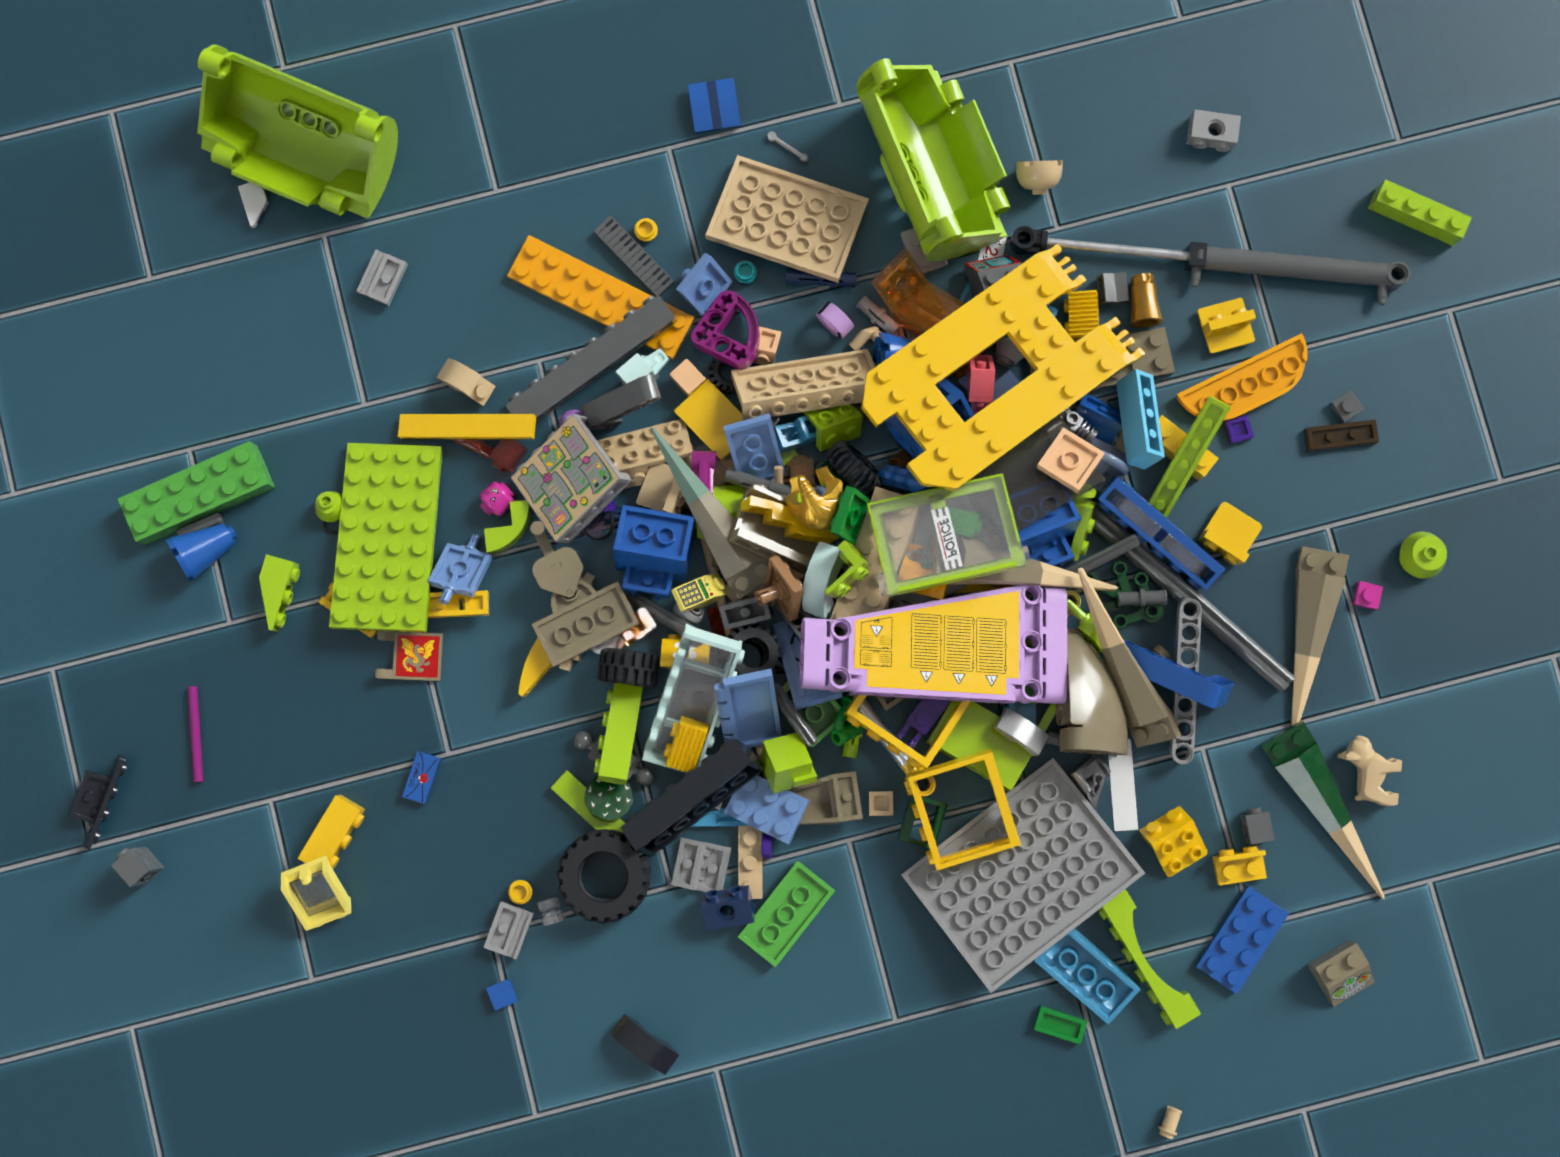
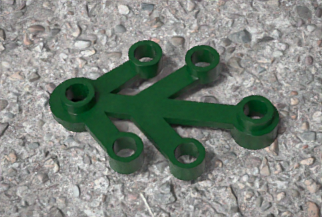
M1122 561L1116 562L1112 566V573L1116 575L1121 590L1116 589L1113 592L1098 590L1116 599L1115 601L1103 604L1107 613L1128 607H1118L1117 604L1118 592H1132L1126 575L1127 565ZM1116 565L1123 567L1122 573L1116 571ZM1093 571L1086 573L1091 578L1099 580ZM1144 572L1135 574L1133 583L1139 589L1149 591L1147 585L1149 581L1148 575ZM1138 575L1144 577L1145 581L1143 584L1138 583ZM1146 605L1145 608L1130 606L1138 611L1126 616L1123 614L1116 615L1112 622L1117 629L1125 628L1127 624L1142 619L1147 623H1156L1162 618L1164 610L1162 605ZM1149 607L1155 608L1156 613L1154 616L1148 613ZM1118 617L1123 618V626L1117 625L1116 619Z

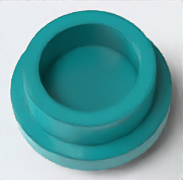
M740 261L734 268V277L742 284L753 282L757 276L756 266L750 261Z

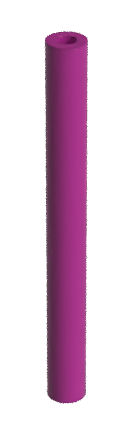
M197 686L187 688L193 782H203Z

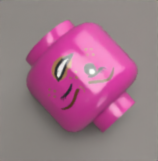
M496 481L492 482L480 493L479 497L483 502L480 504V507L489 516L492 513L496 516H502L510 508V502H514L513 497L515 494L503 481L500 484Z

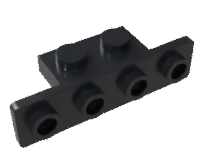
M117 755L110 776L85 769L68 813L70 817L91 823L83 843L85 849L90 850L92 844L96 845L101 833L98 828L101 821L105 822L110 809L107 807L109 799H114L118 790V785H115L118 776H123L127 767L123 755Z

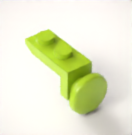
M1084 484L1078 494L1066 487L1081 516V521L1071 546L1074 561H1078L1081 555H1086L1089 542L1086 541L1087 534L1092 533L1095 525V520L1092 519L1096 502L1086 500V498H1094L1096 490L1088 484Z

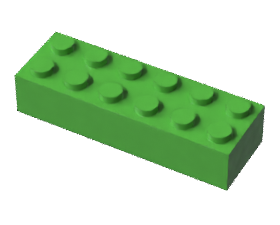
M248 441L118 498V501L135 542L147 545L176 532L177 529L216 512L220 513L275 489V486L258 446Z

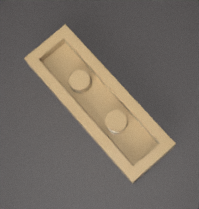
M738 826V886L749 885L752 899H762V831L752 826Z

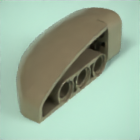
M1067 633V699L1064 704H1056V722L1059 726H1067V728L1060 729L1059 751L1127 755L1128 729L1126 711L1106 662L1081 635Z

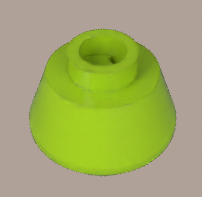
M335 491L321 493L315 503L316 515L325 522L339 520L342 494Z

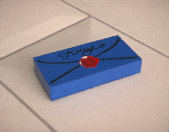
M417 751L402 797L426 804L441 758Z

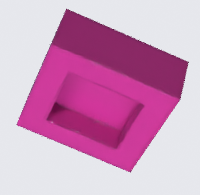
M1358 581L1352 605L1378 610L1383 587Z

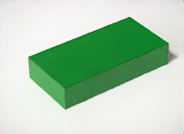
M1040 1005L1033 1029L1081 1045L1087 1020Z

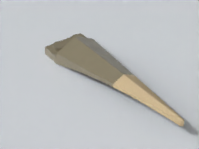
M936 533L933 537L932 575L936 574V576H939L937 573L955 569H952L951 561H948L949 570L945 569ZM963 536L960 538L955 537L963 566L959 567L958 561L954 560L955 569L1011 557L1009 551ZM1025 556L1023 557L1026 567L950 583L954 585H1039L1083 589L1079 574ZM1088 577L1095 590L1113 592L1118 588Z
M1300 546L1296 565L1295 679L1293 680L1291 726L1301 720L1344 587L1349 555Z
M1082 567L1079 568L1078 574L1106 665L1121 695L1127 716V727L1130 729L1136 747L1177 739L1181 736L1173 713L1160 697L1125 644L1085 570Z

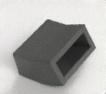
M1126 272L1102 273L1096 277L1099 306L1128 303L1129 294Z

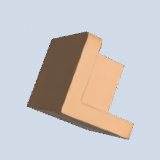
M685 359L669 374L671 380L687 397L706 381V378L688 359Z

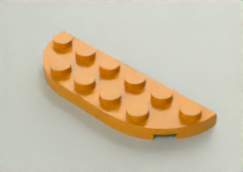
M1301 333L1176 394L1175 397L1188 412L1197 417L1208 396L1211 395L1231 406L1223 421L1237 418L1282 396L1298 383L1307 362L1305 338Z

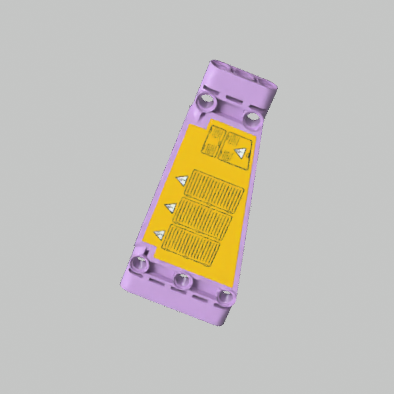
M1018 585L837 618L836 620L803 618L800 637L799 686L801 689L830 690L831 692L851 691V694L1004 704L1016 703V701L1024 704L1031 702L1064 704L1067 699L1066 588ZM1025 591H1029L1033 595V601L1026 598ZM834 626L842 627L844 636H838L834 632ZM1025 638H1029L1032 641V649L1026 646ZM833 674H839L842 677V685L834 683ZM1025 686H1029L1032 689V697L1025 693Z

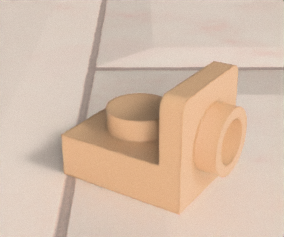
M759 327L760 345L753 363L761 366L774 364L781 331Z

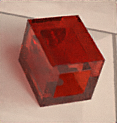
M501 439L489 457L494 461L492 465L503 473L505 470L512 473L528 450L514 439Z

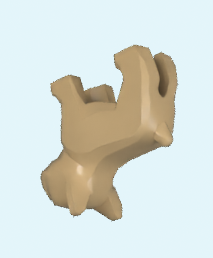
M1360 735L1356 736L1355 739L1349 742L1346 751L1337 756L1353 763L1357 768L1358 795L1355 796V800L1371 801L1381 806L1398 805L1399 794L1384 791L1380 786L1387 773L1401 772L1402 760L1394 758L1386 760L1373 750L1368 738Z

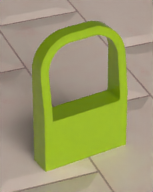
M1025 638L1026 646L1032 649V641L1029 638ZM950 701L925 743L930 746L932 745L960 701ZM970 702L939 751L952 759H958L991 749L1003 788L1007 792L1012 791L1032 755L1017 742H1009L994 728L1000 718L999 716L976 702ZM1048 703L1036 724L1044 732L1056 714V704ZM984 760L965 766L989 780Z

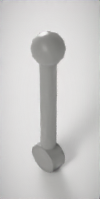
M771 131L768 133L767 138L770 142H777L798 156L801 162L808 161L809 157L807 154L800 153L777 138L775 132Z

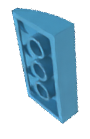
M1073 929L1034 960L1108 1025L1140 991V984L1076 929Z

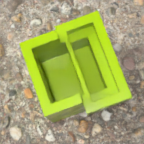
M797 732L763 741L760 762L765 767L763 771L773 794L792 788V785L793 787H798L817 781V774L812 765L813 762Z

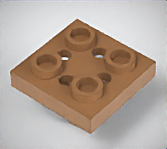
M778 555L769 558L765 589L756 591L755 598L760 606L774 600L789 622L798 618L803 586L791 574L788 564L783 562Z

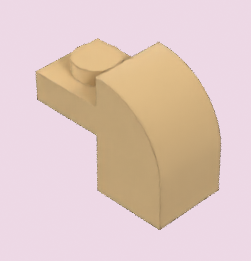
M450 358L447 359L436 377L452 389L465 394L482 406L485 405L496 387L481 377L482 375Z

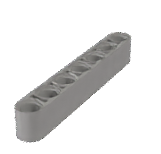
M1184 598L1180 600L1177 606L1174 662L1198 672L1202 608L1196 599ZM1188 602H1192L1195 605V612L1192 615H1186L1183 611L1184 605ZM1187 626H1191L1194 630V635L1190 639H1184L1182 636V630ZM1185 650H1190L1193 654L1192 660L1188 663L1181 661V654ZM1172 691L1171 712L1177 726L1181 722H1186L1189 725L1187 733L1181 734L1177 739L1170 740L1169 752L1177 763L1187 764L1194 756L1197 702ZM1187 698L1190 701V707L1184 711L1179 710V701ZM1180 746H1185L1188 751L1187 755L1183 758H1177L1175 754L1176 749Z

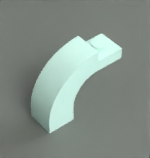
M819 541L812 555L805 575L802 607L804 612L813 614L818 619H830L835 605L833 597L827 596L824 591L836 581L844 561L839 556L841 551L838 547Z

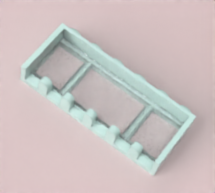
M688 624L685 625L644 747L642 760L667 767V757L663 756L667 742L672 744L674 737L670 736L674 722L679 723L680 717L684 716L709 724L708 733L695 769L702 764V760L708 756L705 754L707 747L712 748L715 734H712L714 727L719 728L721 723L714 686L717 683L723 682L724 678L737 676V672L734 671L736 664L741 665L745 653L744 650H741V640H733L694 628Z

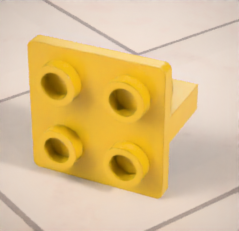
M1243 298L1198 309L1197 314L1210 354L1247 345L1255 341L1250 323L1256 319L1254 309L1246 311Z

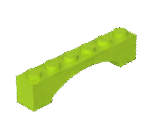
M1125 889L1097 912L1103 920L1107 919L1110 923L1109 931L1115 941H1121L1124 946L1121 949L1123 955L1128 962L1133 961L1137 968L1134 970L1135 975L1141 983L1145 982L1150 989L1147 991V994L1154 1005L1159 1004L1162 1012L1159 1014L1167 1026L1171 1024L1172 1027L1178 1029L1201 1015L1188 992L1185 990L1178 992L1172 989L1158 977L1146 961L1138 945L1134 930L1133 910L1137 907Z

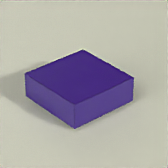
M1247 415L1223 422L1230 445L1254 437Z

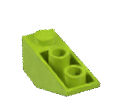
M266 554L259 580L268 629L279 632V629L283 628L286 621V614H284L286 607L291 604L293 599L292 587L294 582L296 583L299 579L300 569L298 568L300 564Z

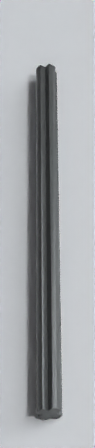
M1048 475L1036 478L1042 484L1053 480ZM1096 503L1092 519L1095 520L1093 528L1112 545L1132 535ZM1140 542L1138 547L1123 554L1158 586L1166 590L1178 603L1184 598L1196 599L1202 608L1201 623L1277 690L1283 692L1295 679L1293 674L1144 544ZM1192 602L1184 605V608L1190 614L1195 612V605Z

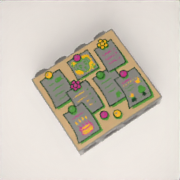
M572 414L565 418L561 427L557 431L552 432L548 436L547 441L541 447L535 449L532 452V456L525 463L518 466L516 472L511 477L555 542L570 543L632 481L627 473L618 471L584 424L587 420L586 416Z

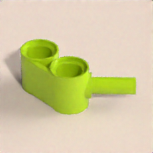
M1067 599V610L1079 620V626L1076 629L1095 650L1103 653L1091 613L1086 614L1070 599Z

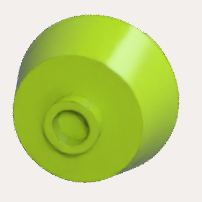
M1413 533L1401 545L1400 564L1407 573L1421 579L1434 577L1442 571L1446 564V546L1432 533Z

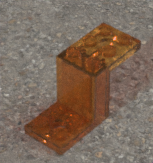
M905 249L871 281L899 325L917 337L964 305V302L928 282L910 252ZM902 278V283L897 287L898 281ZM989 348L984 350L979 355H983ZM968 363L956 370L952 375L960 379L967 372Z

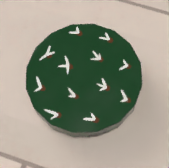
M596 776L589 783L584 796V803L590 814L603 822H613L622 818L629 811L632 804L633 793L629 784L621 785L597 781L598 776Z

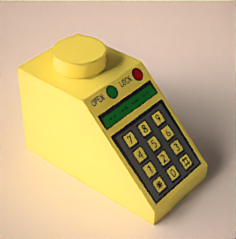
M718 573L704 575L671 590L681 612L707 607L728 595L725 583Z

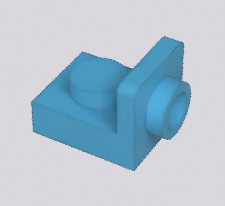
M1016 702L1002 706V712L1005 708H1008L1036 725V705Z

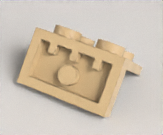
M664 463L650 466L636 503L652 510L681 515L686 500L669 466Z

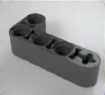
M650 374L639 377L582 405L581 409L583 415L587 418L586 424L589 430L607 429L623 423L622 417L660 400L661 396L654 375Z

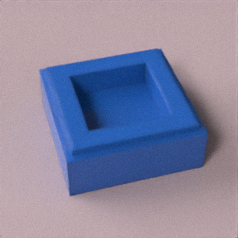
M510 978L486 988L495 1011L518 1001Z

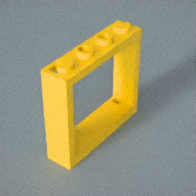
M855 695L843 714L848 717L846 720L856 728L862 726L868 730L866 734L877 742L881 739L888 744L886 748L897 756L901 753L908 758L906 761L908 764L919 769L920 767L928 768L970 702H959L924 757L857 711L867 695Z
M991 749L907 774L909 781L904 782L908 796H914L916 804L911 806L915 819L921 818L923 827L919 828L922 841H928L930 850L926 851L929 864H935L936 870L1021 845ZM984 760L1007 836L940 857L917 781Z

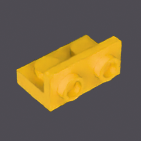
M1257 845L1243 847V852L1234 853V849L1219 851V855L1212 856L1217 885L1266 879L1263 856L1266 855L1265 850L1258 849Z

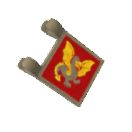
M378 631V640L394 641L393 670L376 669V678L441 681L443 634Z

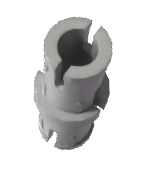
M864 296L856 306L871 319L872 324H877L886 333L895 335L901 327L886 314L884 308L880 309L867 296Z

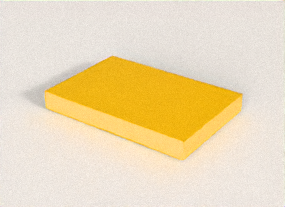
M707 379L674 412L711 451H716V456L723 461L731 454L723 426L743 421L742 413Z

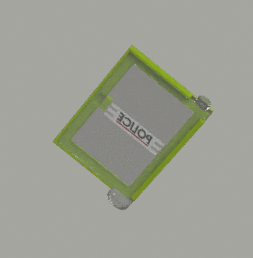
M1003 473L970 480L956 491L938 487L867 503L883 571L876 574L881 598L1026 567V561L1030 560L1028 547L1021 545Z

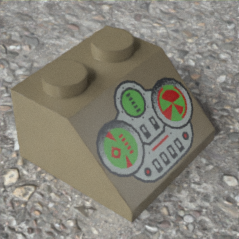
M1350 940L1343 942L1307 964L1332 1007L1337 1006L1375 983L1369 962L1358 944Z

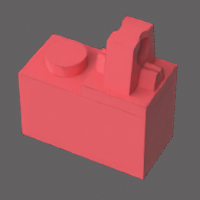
M977 355L967 365V394L974 415L987 407L990 402H993L995 367L992 355Z

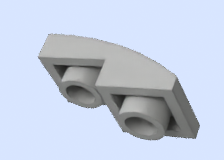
M1008 708L1003 710L994 727L1009 742H1017L1032 756L1040 754L1049 737L1035 724Z

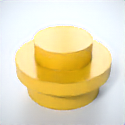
M644 218L636 223L634 232L640 241L649 242L657 236L658 228L653 220Z
M524 880L513 882L508 889L509 898L515 904L527 903L533 894L531 885Z

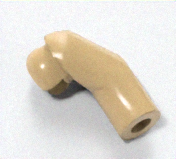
M873 326L862 329L849 345L855 351L859 350L867 340L872 339L874 341L876 337H880L878 335L881 332L880 328Z

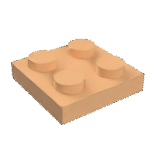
M1063 427L1038 463L1037 469L1078 494L1105 453Z

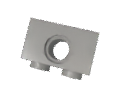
M1195 109L1189 119L1186 144L1193 145L1194 148L1198 149L1206 147L1216 148L1220 152L1233 150L1238 143L1241 116ZM1208 129L1216 130L1218 136L1211 135Z

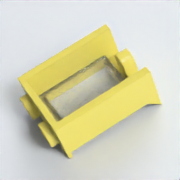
M327 855L281 873V891L306 931L351 914V897L348 896L336 876Z

